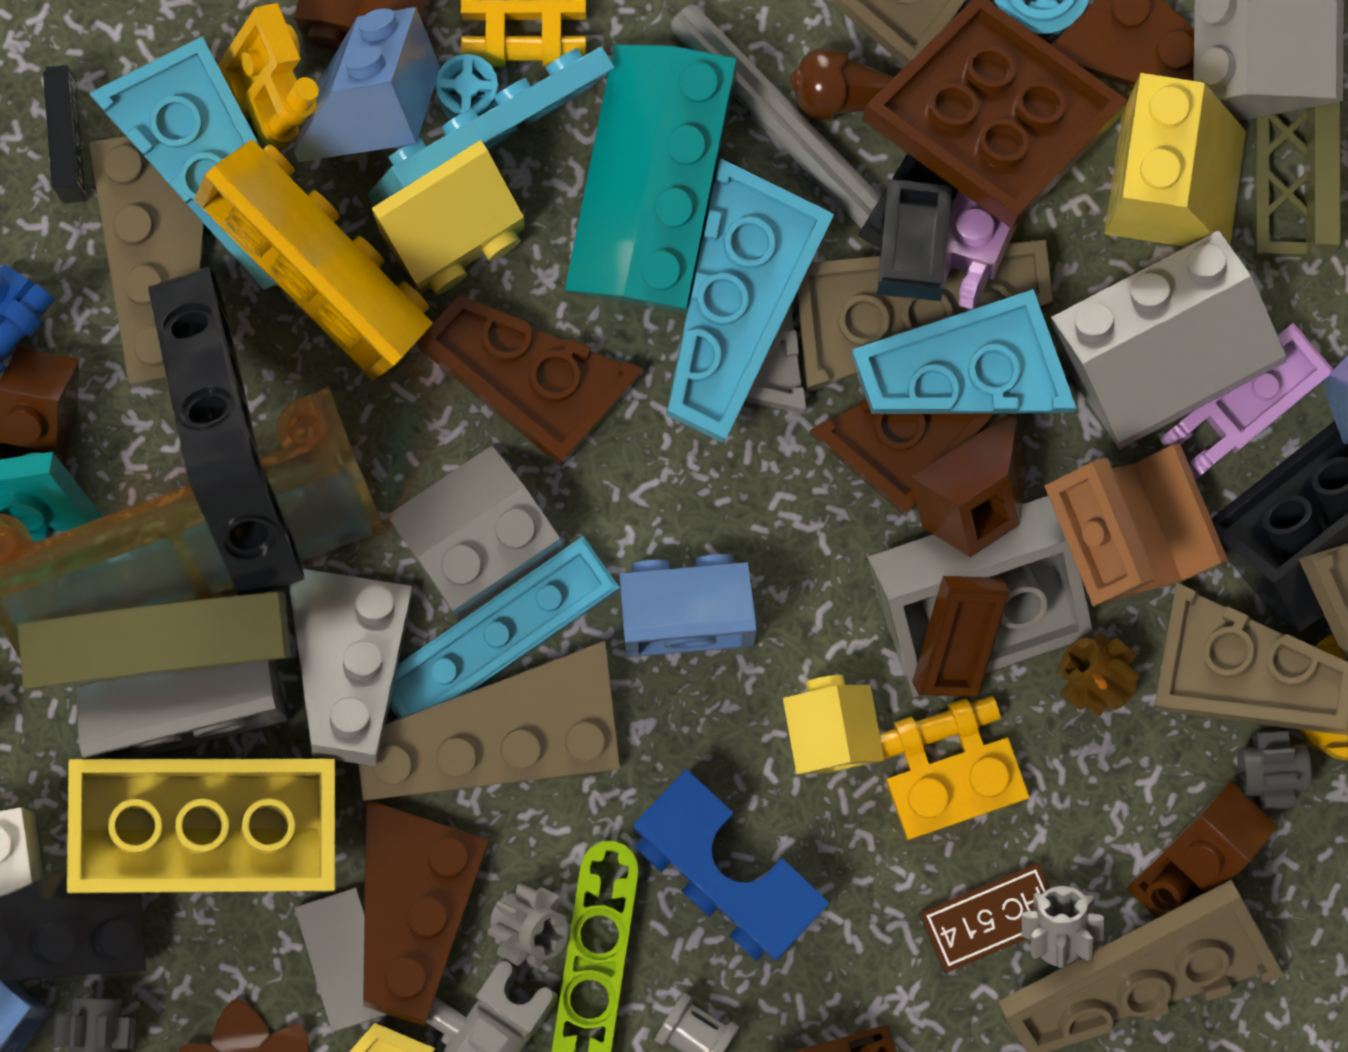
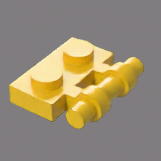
M461 0L462 20H486V36H461V55L471 54L480 56L490 63L492 67H506V61H542L543 67H546L575 48H578L582 56L587 54L586 36H562V20H586V0ZM506 20H542V36H506Z
M278 3L254 8L218 63V67L244 117H251L258 134L257 141L260 147L264 149L268 144H271L277 150H283L297 136L299 125L306 123L317 106L316 97L318 96L319 88L316 82L308 77H302L298 80L295 77L293 70L301 60L299 56V40L293 27L286 24Z
M993 696L969 703L967 698L948 704V711L916 722L912 716L893 722L894 729L880 734L884 759L903 753L909 770L885 780L906 841L1030 798L1008 737L983 745L978 727L1001 720L999 708ZM957 735L963 753L929 764L924 746Z

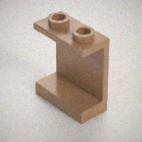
M1180 443L1166 447L1134 464L1111 468L1108 458L1092 461L1044 486L1092 606L1176 585V583L1184 582L1228 561Z

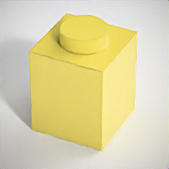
M831 675L808 680L805 682L806 693L783 698L796 775L831 773L884 761L871 685H845L844 675Z

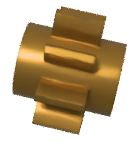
M1096 632L1093 639L1081 638L1067 648L1060 661L1058 674L1069 682L1060 694L1079 710L1086 708L1097 717L1102 715L1104 709L1111 711L1121 708L1132 698L1137 687V680L1140 675L1128 666L1137 654L1118 638L1111 641L1101 632Z

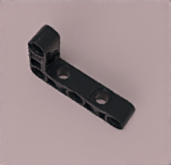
M209 266L149 286V295L186 473L195 499L238 595L261 594L304 580V571L293 536L261 463L226 307L211 267Z

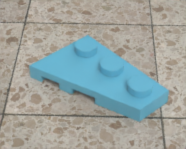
M1034 289L852 349L851 357L872 414L1074 413L1077 409Z

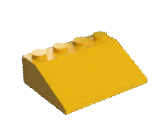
M253 139L214 165L204 175L194 201L374 381L392 368L433 324L424 314L430 308L428 303L408 283L402 281L396 286L382 272L380 267L385 261L378 251L359 235L352 241L335 224L340 218L337 210L319 192L313 190L307 195L290 178L295 169L274 146L268 144L262 149Z

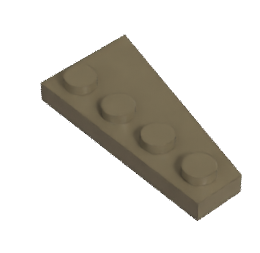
M126 136L89 142L128 384L131 388L167 382L148 287L202 269L205 249V225Z
M1046 240L1010 243L994 280L988 279L976 308L1034 289L1041 310L1051 307L1053 297ZM881 256L812 262L796 293L807 392L858 375L851 357L852 349L972 310L959 306L961 283L968 272L951 267L943 288L942 300L932 301L877 295Z

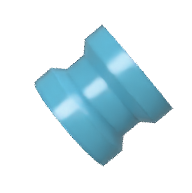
M471 54L455 56L445 62L438 71L436 81L437 96L440 108L449 120L470 108H474L477 114L481 116L498 106L494 99V96L500 92L496 72L491 64L480 56ZM478 92L485 93L484 95H479L475 100L472 101L471 104L472 98L475 97L478 94Z

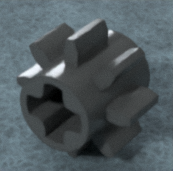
M1288 730L1257 732V735L1252 736L1254 747L1240 748L1238 750L1237 765L1241 791L1247 797L1259 796L1261 810L1284 809L1296 806L1295 793L1309 792L1311 789V763L1306 744L1290 745Z
M72 998L71 1015L55 1014L53 1046L69 1047L68 1052H118V1049L134 1050L136 1018L120 1017L121 1000Z

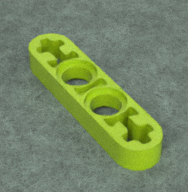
M602 841L592 846L585 853L580 866L551 1052L576 1051L578 1035L564 1036L565 1024L568 1021L584 1029L605 1027L604 1041L601 1043L590 1037L588 1052H612L639 876L638 862L633 852L624 844L616 841ZM609 852L618 854L619 865L627 867L629 870L627 879L619 878L615 880L612 892V900L626 899L622 913L605 905L584 907L586 893H590L598 898L600 897L601 878L596 874H591L593 862H604L606 853ZM595 916L610 918L616 924L619 931L617 944L611 951L604 954L590 952L581 941L583 925ZM593 980L601 983L606 988L609 995V1003L602 1015L593 1019H586L574 1012L571 1005V995L578 984Z

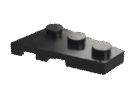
M66 867L38 881L0 895V982L146 970L140 893H67Z

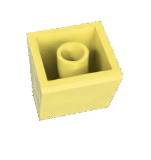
M1140 73L1121 115L1104 234L1187 247L1219 230L1229 245L1231 244L1246 131L1205 83Z

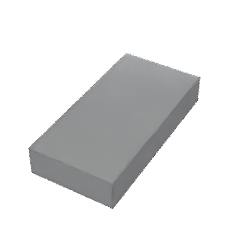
M358 888L294 907L331 1031L337 1032L387 1016L388 1014L363 1006L364 906Z

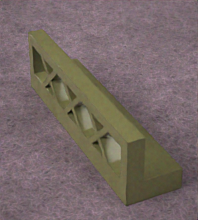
M1340 102L1306 108L1304 113L1289 127L1275 114L1254 118V256L1330 258L1340 246ZM1302 124H1304V143L1294 134ZM1269 125L1280 135L1270 145ZM1284 141H1287L1304 158V174L1289 188L1269 170V156ZM1303 184L1304 204L1293 194ZM1269 185L1280 195L1270 206ZM1285 201L1304 219V242L1269 241V216Z

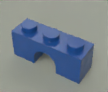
M685 769L634 823L633 830L641 837L634 845V848L661 873L669 865L677 870L689 882L681 892L706 916L710 917L718 909L736 926L728 936L754 961L758 962L766 954L775 963L830 902L782 858L765 876L756 881L737 882L724 876L714 863L712 845L717 834L733 818L734 813L691 772Z

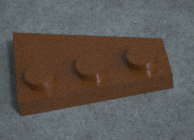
M458 295L417 341V348L560 467L585 442L641 379L644 373V368L624 360L622 363L592 352L589 346L571 339L568 342L530 327L529 322L461 295Z

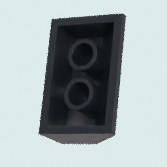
M1335 421L1211 518L1230 563L1262 602L1299 633L1324 615L1299 559L1348 543V444H1343Z

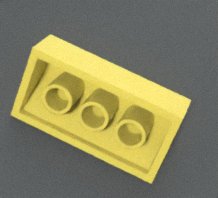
M69 759L67 893L335 891V759Z

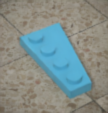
M203 36L90 92L89 94L260 288L265 292L277 286L194 201L204 175L214 165L252 139L259 145Z
M602 46L585 56L581 55L578 48L567 52L546 66L550 76L531 86L528 80L523 78L494 96L498 104L495 108L481 116L477 114L474 108H470L448 121L441 127L446 134L441 139L426 147L423 140L418 138L417 144L406 145L388 157L393 166L367 194L376 206L480 140L487 150H490L518 130L516 126L520 123L525 122L527 126L533 124L599 84L615 67Z
M721 158L716 167L666 416L724 443L834 214Z

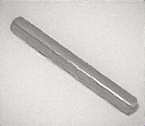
M690 4L682 9L671 22L672 33L688 49L736 58L737 73L732 95L862 229L881 196L696 5Z

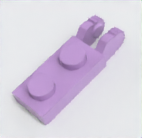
M960 191L949 214L944 285L951 267L968 272L961 283L959 306L975 309L988 279L994 280L1016 226L1014 229H1011Z
M1294 323L1278 335L1286 354V363L1194 410L1160 439L1165 447L1177 443L1183 444L1204 421H1207L1222 439L1212 448L1203 450L1190 461V469L1195 480L1231 450L1234 453L1238 452L1323 382L1333 371V368Z

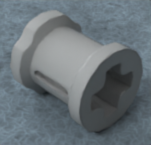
M683 993L654 1041L662 1046L669 1043L681 1052H725L740 1026L732 1021L726 1025L693 1005L692 997Z

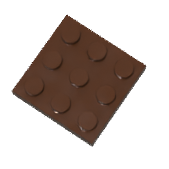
M972 0L866 105L862 120L1004 224L1014 229L1120 118L1128 100L988 0Z

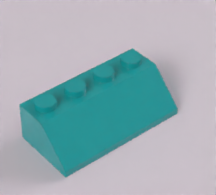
M614 44L611 62L615 68L607 76L565 291L687 314L717 163L720 158L737 73L736 58L676 46Z

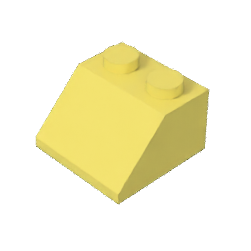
M481 140L372 207L380 236L420 295L431 288L436 295L453 288L467 276L464 267L483 255L489 261H494L507 254L520 243L521 240L517 234L525 229L524 216L489 151Z

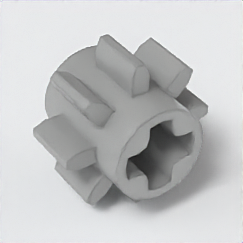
M518 884L516 893L508 894L497 901L491 914V928L488 929V935L502 941L497 955L517 966L525 962L537 969L542 967L543 960H548L558 955L567 942L569 935L568 925L571 923V918L557 912L563 898L542 887L535 891L523 884Z
M1057 886L1046 890L1043 894L1036 892L1033 894L1034 911L1022 912V937L1031 939V957L1034 959L1042 957L1047 963L1059 968H1064L1080 958L1090 961L1092 959V942L1104 941V916L1094 914V896H1084L1075 888Z

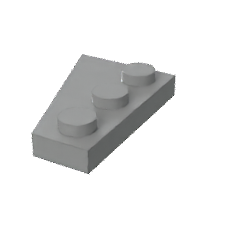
M303 569L305 579L289 584L312 756L377 766L411 608L412 586Z

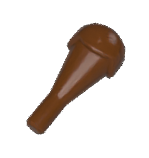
M818 48L807 53L800 61L798 69L794 70L790 77V86L795 92L797 104L807 115L817 119L835 121L838 118V114L865 111L866 105L894 76L848 59V53L843 50Z

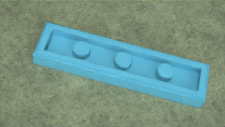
M582 536L399 663L390 701L391 709L399 719L482 687L620 591V587L584 536Z

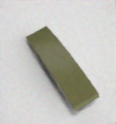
M285 592L153 605L17 624L23 689L38 690L93 681L110 682L158 674H182L291 658Z

